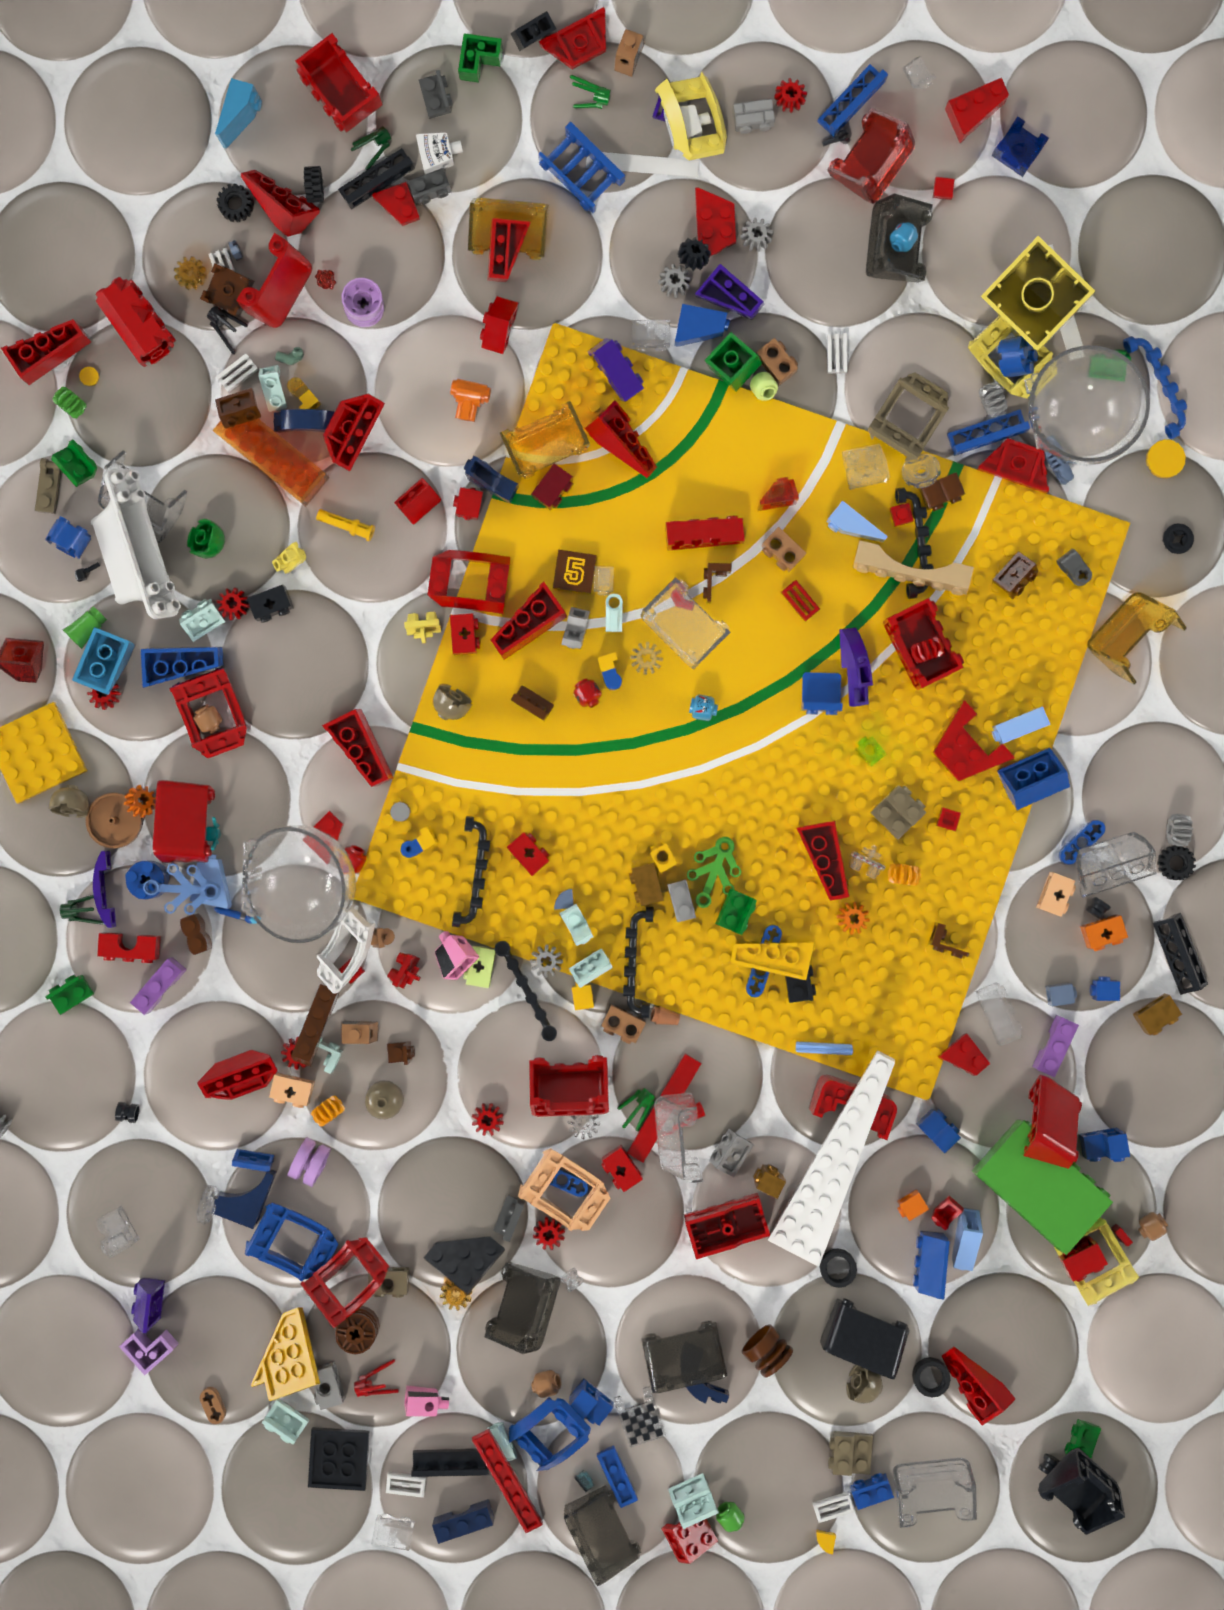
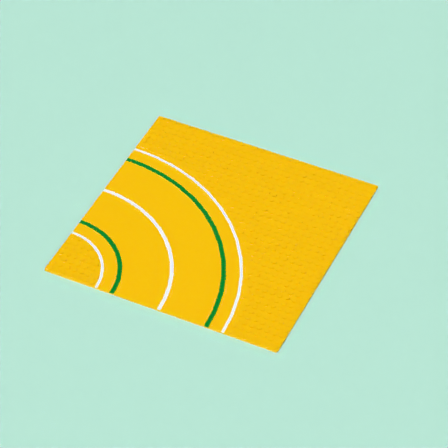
M554 323L548 335L500 472L501 475L518 483L519 488L511 504L492 495L473 552L510 557L503 614L460 608L452 609L450 615L473 613L474 617L478 618L479 629L476 630V637L480 638V649H477V654H453L449 617L394 778L392 779L366 853V862L359 873L353 890L352 898L443 931L463 936L466 939L495 948L499 941H506L510 945L512 955L529 961L530 959H537V957L532 955V952L540 954L537 949L539 946L545 951V945H549L548 951L550 952L553 947H556V950L553 952L554 955L561 952V955L556 959L563 960V963H556V965L561 967L560 972L571 976L573 975L569 970L570 967L602 948L613 968L592 980L591 983L623 993V987L628 983V977H624V966H628V958H625V946H629V939H625L626 927H630L631 918L635 913L646 911V907H654L653 922H645V918H642L638 921L635 998L859 1077L863 1076L878 1050L895 1059L894 1067L886 1085L887 1087L929 1100L943 1060L937 1056L948 1048L1032 804L1016 810L1005 791L997 770L1047 748L1052 750L1130 522L923 450L917 460L905 461L907 456L875 436L871 439L868 431L773 398L761 401L750 390L740 387L736 392L724 381L621 346L622 350L620 352L624 358L626 356L633 364L631 369L635 374L638 373L644 382L642 383L644 389L624 402L609 384L603 371H600L597 367L598 363L594 357L590 356L587 352L603 341V339ZM614 400L628 414L632 430H637L639 434L637 438L641 446L647 448L657 466L648 478L597 444L584 429ZM555 463L573 476L572 482L574 485L568 493L564 492L560 497L562 501L557 508L553 507L550 511L535 500L531 494ZM957 472L965 495L961 497L962 500L955 504L947 502L943 504L944 508L933 512V509L927 510V517L922 519L923 526L929 527V537H925V544L930 545L932 551L931 556H927L928 564H933L934 569L946 567L953 563L974 567L966 595H955L948 590L937 591L928 586L923 593L918 594L917 598L908 599L906 585L913 582H899L893 577H879L872 572L861 573L853 568L859 541H865L879 545L887 555L902 565L919 569L920 560L917 554L918 543L915 536V519L913 518L914 522L896 527H894L889 508L905 504L896 503L895 489L904 487L906 491L915 493L920 499L921 507H926L919 491L920 487ZM906 499V503L910 504L913 516V503L910 499ZM844 501L888 537L884 542H878L841 534L840 532L836 533L828 527L826 521L839 504ZM733 515L743 518L744 544L667 551L666 522L688 521L691 519L707 520L712 517L726 519L727 516ZM778 527L806 552V555L790 572L781 570L776 565L777 561L773 557L769 558L762 551L764 549L761 546L762 543ZM778 540L770 542L771 547L774 549L781 547ZM1072 548L1079 553L1084 563L1092 572L1091 580L1083 586L1075 585L1056 562V560ZM558 549L596 555L591 594L553 588ZM1019 551L1037 565L1038 575L1025 586L1024 591L1012 600L1008 593L997 586L992 579ZM791 553L784 555L787 562H793L795 559ZM469 561L457 597L485 600L490 564ZM708 563H732L731 573L727 574L726 577H717L715 573H712L711 603H706L707 599H703V587H707V579H704V568H708ZM1080 574L1078 578L1081 580L1085 577V574ZM795 580L798 581L820 608L806 622L781 594V591ZM544 581L564 609L567 618L503 660L491 639L515 615L514 613L524 605L530 595ZM794 586L793 589L795 590V592L805 602L809 609L813 611L814 608L800 593L796 586ZM674 587H681L684 598L695 601L693 611L675 605L671 598V591ZM788 591L787 593L789 594V596L794 600V602L807 616L808 613L805 611V609L800 605V603L791 594V592ZM610 594H618L623 600L622 632H606V598ZM617 598L609 600V606L612 608H617L620 605V601ZM930 598L938 608L935 619L941 622L944 629L942 633L952 644L951 651L961 654L964 660V664H962L964 668L917 691L884 628L883 621ZM571 607L590 611L581 649H572L561 645ZM853 627L857 628L865 645L873 685L868 686L869 704L856 707L849 706L847 668H842L839 634V629ZM464 630V633L461 634L464 639H467V635H470L467 630ZM616 652L618 661L613 663L617 674L622 679V684L619 689L612 691L605 685L597 658ZM805 672L839 673L841 675L840 703H843L841 712H837V715H826V712L818 711L817 715L806 714V711H801L802 676ZM586 678L594 680L602 692V696L599 699L600 703L593 708L580 706L573 694L574 686ZM440 684L450 685V689L453 691L459 689L471 699L472 706L464 717L457 720H444L438 716V712L433 705V697ZM522 685L554 704L545 721L511 701L514 693L516 694ZM698 694L713 697L715 704L718 705L716 716L712 715L710 721L694 719L692 713H689L691 700ZM963 700L977 713L963 728L987 755L1000 745L998 741L994 740L992 731H994L992 727L1039 707L1044 708L1051 724L1004 743V746L1015 757L1014 759L961 781H957L933 754L935 747ZM897 785L901 787L906 786L912 792L910 796L915 801L919 799L926 806L924 810L927 812L899 840L870 813ZM402 802L409 806L410 816L408 819L396 821L391 817L390 810L395 803ZM941 807L961 813L956 831L936 826ZM466 816L474 817V821L484 825L487 831L486 840H490L489 852L485 851L484 859H488L487 870H482V878H485L484 890L480 889L479 897H483L482 909H477V914L473 921L467 924H460L459 928L452 927L454 911L462 912L461 916L469 914L479 840V831L473 828L472 832L464 831ZM830 821L836 822L849 891L848 898L829 900L796 829L798 827ZM429 826L438 843L414 857L407 858L403 856L401 845L406 841H413L422 835L420 830ZM523 832L526 834L531 833L536 838L537 842L535 844L539 849L543 847L550 855L548 857L550 861L533 876L529 874L507 848ZM721 837H728L734 842L732 855L737 866L741 868L740 876H731L729 872L730 866L726 858H724L722 866L730 884L733 885L735 891L757 900L755 911L751 914L748 920V927L742 935L715 924L727 897L723 893V885L719 876L717 875L710 893L711 904L706 908H701L697 905L696 896L703 892L710 872L699 876L694 881L687 878V872L690 869L696 870L715 861L717 854L705 858L702 863L694 860V854L698 851L703 852L715 847L716 841ZM660 842L662 845L665 843L668 845L678 863L662 873L650 855L651 847ZM722 843L721 848L727 850L728 844ZM526 848L525 850L527 851V853L525 854V856H531L533 858V852L535 850L533 848ZM660 851L657 854L658 861L665 862L668 859L667 852ZM852 852L882 866L881 869L851 856ZM701 853L697 854L696 859L701 861L703 855ZM654 863L664 901L641 906V903H636L634 892L637 891L636 884H631L629 873H632V868ZM894 863L918 866L921 869L919 884L914 886L889 882L888 870L890 865ZM738 868L732 869L733 875H737L739 873ZM691 871L689 877L691 879L695 878L696 872ZM686 879L696 918L677 922L667 884ZM729 885L726 886L725 892L729 893L730 888L732 889V887ZM568 889L573 890V905L577 904L593 934V937L587 943L578 946L574 943L572 935L560 915L566 909H554L557 897ZM705 896L700 897V903L704 904L707 902ZM853 902H857V908L860 905H864V909L861 912H869L864 918H869L870 922H863L867 929L860 926V934L854 928V934L850 935L849 929L846 932L842 931L845 924L838 926L837 923L843 921V919L837 918V915H843L839 910L840 908L847 910L846 903H849L852 908ZM854 913V915L849 916V918L851 919V924L852 921H857V919L855 918L857 915L856 913ZM935 922L946 925L945 929H947L944 941L941 940L940 944L968 952V957L963 955L961 959L952 956V951L944 950V953L933 950V945L929 944ZM769 925H776L781 929L782 937L780 943L815 942L810 962L813 969V976L810 977V980L816 989V996H813V1001L789 1003L785 976L771 972L769 973L763 993L759 997H751L746 991V984L752 968L730 963L734 944H760L764 930ZM773 928L772 931H768L770 935L769 941L765 939L764 943H776L772 942L774 936H778V933ZM548 956L546 958L542 957L541 961H544L542 964L544 966L547 964L551 965L552 961H549L551 958ZM755 969L757 975L761 976L766 973V971ZM755 976L752 977V979L756 980L754 986L750 985L749 987L752 990L753 994L755 993V991L760 990V988L757 987L758 982L760 981L762 983L764 979H758ZM796 1042L851 1044L853 1046L852 1055L796 1052L795 1047Z

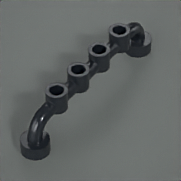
M904 487L896 488L895 500L897 504L906 503V499H910L913 503V518L915 519L916 526L915 536L918 543L917 554L920 560L919 569H934L933 564H928L927 556H931L932 551L931 546L925 544V537H929V527L923 526L922 519L927 517L926 507H921L920 499L915 493L906 491ZM908 583L906 585L908 599L917 598L918 594L923 593L928 586H917L913 583Z
M466 816L464 831L472 832L473 828L479 831V840L469 914L461 916L462 912L456 911L453 914L452 927L459 928L460 924H467L473 921L476 917L477 909H482L483 897H479L480 889L484 890L485 886L482 870H487L488 859H484L485 851L489 852L490 840H486L487 831L484 825L474 821V817Z
M646 907V911L635 913L631 918L630 927H626L625 939H629V946H625V958H628V966H624V977H628V983L623 987V996H627V1005L631 1011L642 1014V1018L648 1019L650 1003H642V1007L635 1004L638 921L642 918H645V922H653L654 907Z
M499 941L495 945V953L498 956L505 957L508 969L512 970L515 975L516 984L522 988L526 995V1002L531 1004L535 1012V1018L543 1026L542 1038L546 1041H553L557 1036L556 1028L550 1025L546 1018L547 1013L540 1007L537 1001V994L530 989L527 976L523 975L519 969L518 960L513 958L509 943Z

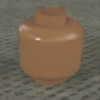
M206 704L195 711L196 715L193 719L202 732L209 731L212 734L220 729L219 724L222 723L223 719L214 706Z
M1151 1212L1139 1220L1141 1227L1138 1230L1144 1239L1148 1237L1151 1241H1155L1167 1233L1166 1227H1168V1224L1160 1213Z
M552 1370L535 1374L534 1381L531 1383L532 1390L541 1398L554 1396L561 1388V1378L559 1374Z

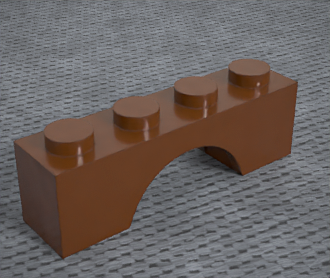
M319 985L291 1055L293 1061L311 1067L324 1027L333 1012L339 992L332 993L327 986Z

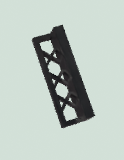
M401 148L338 190L352 210L371 198L372 194L382 191L413 171L415 167L410 157ZM402 155L404 159L394 165L395 159ZM382 167L389 168L382 174L378 175V171ZM365 178H372L371 181L362 186ZM350 188L357 189L349 195L345 194V191Z
M1177 913L1169 918L1155 921L1153 926L1180 995L1202 990L1208 985L1182 914ZM1168 923L1170 928L1169 935L1162 932L1160 925ZM1170 941L1176 944V953L1169 950L1168 944ZM1176 959L1183 962V971L1176 968ZM1183 977L1190 980L1192 987L1184 988L1182 983Z
M477 1449L413 1450L411 1477L489 1475L490 1472Z

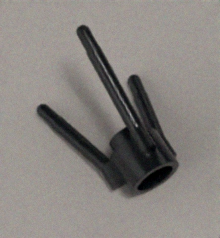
M214 306L209 310L207 318L211 321L210 325L216 330L227 348L235 355L236 352L218 325H226L233 332H236L237 330L227 322V317L244 327H248V324L229 314L226 310H221L219 307Z

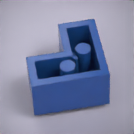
M1117 1127L1079 1134L1082 1155L1090 1162L1100 1161L1102 1157H1108L1113 1162H1121L1126 1157H1131L1127 1134Z
M584 1378L569 1396V1405L583 1420L586 1418L590 1423H596L599 1426L614 1408V1402Z

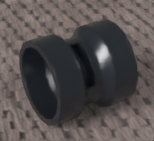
M118 1102L115 1120L120 1122L128 1120L129 1123L135 1124L139 1116V1104L127 1105L125 1102Z

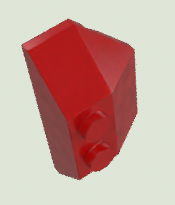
M370 394L339 402L323 434L333 463L349 472L351 471L385 405L384 402Z
M249 1050L215 1063L197 1084L205 1098L213 1097L216 1099L232 1100L267 1087L278 1069L269 1054Z

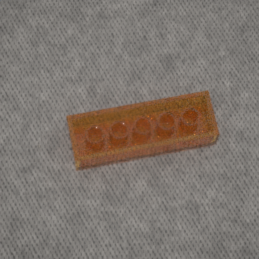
M259 418L230 428H224L220 421L212 430L305 507L330 478L323 470Z

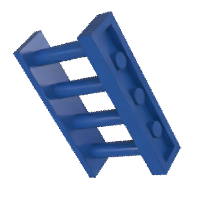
M570 121L565 126L566 138L547 157L542 152L538 154L539 165L545 171L549 170L578 198L584 210H590L594 213L596 206L593 202L612 183L621 186L625 182V174ZM571 143H576L580 147V151L559 170L552 162ZM589 156L593 160V165L573 183L566 175L584 157ZM598 170H603L607 174V178L587 197L580 188Z

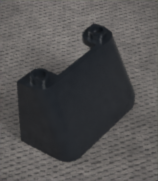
M837 1299L820 1340L823 1350L833 1356L894 1380L898 1373L909 1335L908 1325L898 1320L896 1323L892 1322L890 1324L857 1310L853 1306L854 1303L848 1299Z
M1079 1448L1069 1451L1039 1483L1038 1492L1040 1496L1047 1501L1053 1500L1054 1496L1073 1512L1075 1527L1080 1529L1085 1535L1125 1518L1119 1485Z

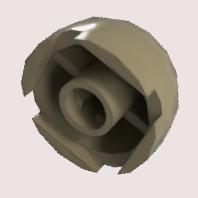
M440 684L433 697V705L438 712V716L444 720H457L464 717L472 706L471 699L459 689L453 691L450 689V685Z
M67 785V787L60 788L52 794L48 809H51L52 813L69 817V814H77L76 818H83L88 815L89 801L86 794L78 790V786Z
M382 1080L376 1082L368 1089L365 1095L366 1109L371 1116L377 1119L386 1120L393 1118L403 1106L404 1097L402 1090L391 1081Z
M854 1365L849 1373L852 1379L850 1383L846 1384L848 1398L862 1404L873 1402L883 1389L881 1375Z

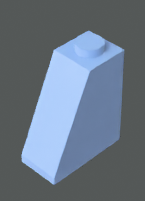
M1039 707L993 726L994 731H992V735L996 742L1004 744L1051 724L1044 708Z
M211 854L208 862H197L199 872L208 882L214 881L220 886L221 893L217 899L212 901L206 900L202 904L229 909L232 903L222 859H217V855ZM194 878L193 886H201ZM209 887L207 890L209 894H214L215 892L212 887ZM192 894L190 901L193 902L201 894Z
M964 1208L963 1212L958 1216L952 1253L953 1267L956 1269L973 1271L983 1236L979 1210Z

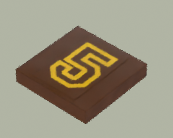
M558 549L553 588L591 594L596 555Z

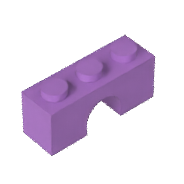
M173 957L168 958L130 1003L143 1015L149 1014L162 1000L163 994L180 979L187 969Z
M1056 1015L1048 1031L1050 1033L1049 1040L1043 1050L1040 1049L1032 1067L1055 1078L1079 1025Z

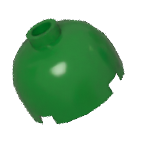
M201 519L198 521L200 524L197 527L191 528L187 539V547L191 549L189 552L195 556L205 559L213 558L224 548L225 535L218 524L208 519Z

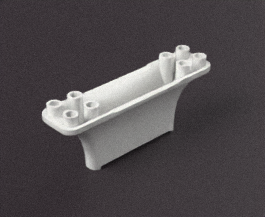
M130 469L109 470L104 478L110 495V501L107 507L91 520V525L94 527L116 596L115 601L121 605L132 601H143L147 614L153 619L176 616L181 605L174 594V583L170 581L147 512L144 500L146 495L138 481L140 479L139 473L136 470Z

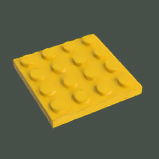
M55 702L0 727V769L17 804L87 772V768Z

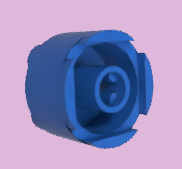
M1022 336L1002 339L999 342L998 354L1001 353L1002 359L998 360L1003 376L1016 377L1034 373V362L1038 360V353L1036 350H1033V347Z
M60 516L54 522L45 540L49 544L55 543L56 548L67 555L80 559L91 540V535L87 533L86 529L78 525L75 528L70 524L69 520Z
M156 861L137 862L131 866L125 875L129 892L138 899H153L165 893L158 892L155 895H147L143 890L146 877H150V880H156L159 884H168L170 879L166 867ZM149 884L148 886L151 891H154L156 888L154 884Z

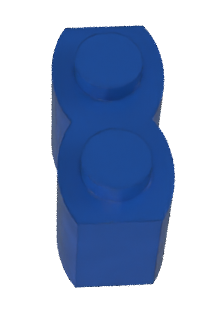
M932 1108L916 1125L945 1154L961 1139L958 1135L960 1130L953 1123L949 1125L945 1121L947 1117L939 1109L935 1111Z

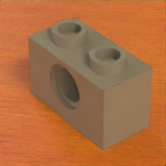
M389 1267L385 1279H391L394 1285L386 1286L383 1281V1284L373 1294L374 1297H384L386 1294L392 1295L395 1298L407 1295L409 1291V1267ZM368 1273V1285H369V1284L371 1283V1281L373 1280V1278H372V1277L370 1276V1274Z

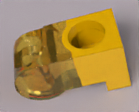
M294 377L288 381L287 388L294 397H298L303 403L299 407L300 409L315 410L321 405L300 378Z

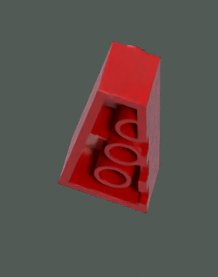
M544 581L530 595L524 605L514 613L515 615L493 636L491 642L503 660H505L567 618L564 609Z
M354 709L322 725L371 787L379 786L394 778L362 709Z
M830 821L796 828L829 900L848 898L849 891L836 822Z

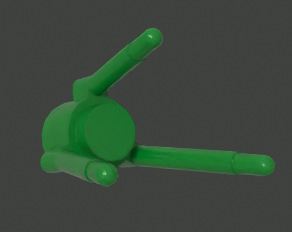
M570 75L571 79L579 82H572L573 86L593 92V101H597L596 103L574 104L573 108L602 109L603 105L608 106L611 90Z
M643 1088L642 1091L638 1089L634 1095L617 1107L620 1110L635 1098H637L636 1101L639 1103L622 1125L623 1128L627 1127L642 1107H646L635 1129L639 1131L650 1108L655 1103L653 1100L656 1098L646 1088Z

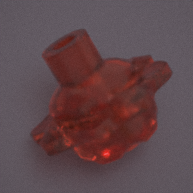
M332 270L317 271L315 275L317 285L323 289L329 288L333 290L334 285H336L334 272Z

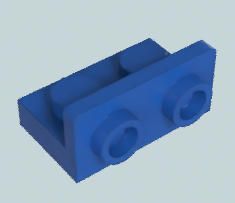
M886 1473L874 1474L870 1479H860L855 1481L853 1485H850L858 1510L894 1498Z

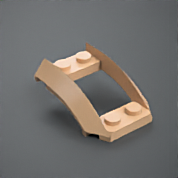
M550 1148L543 1151L544 1156L524 1185L520 1184L518 1197L548 1214L570 1231L577 1229L581 1231L590 1230L611 1199L604 1183ZM561 1167L593 1187L573 1217L542 1197V1194Z

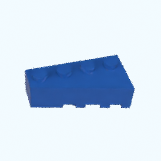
M223 647L141 649L143 688L223 666Z

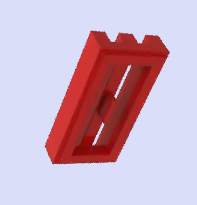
M797 580L781 591V594L805 622L820 610ZM794 586H796L800 593L814 608L813 611L809 609L805 602L795 592V590L793 589ZM788 591L791 592V594L796 598L800 605L805 609V611L808 613L807 616L794 602V600L789 596V594L787 593Z

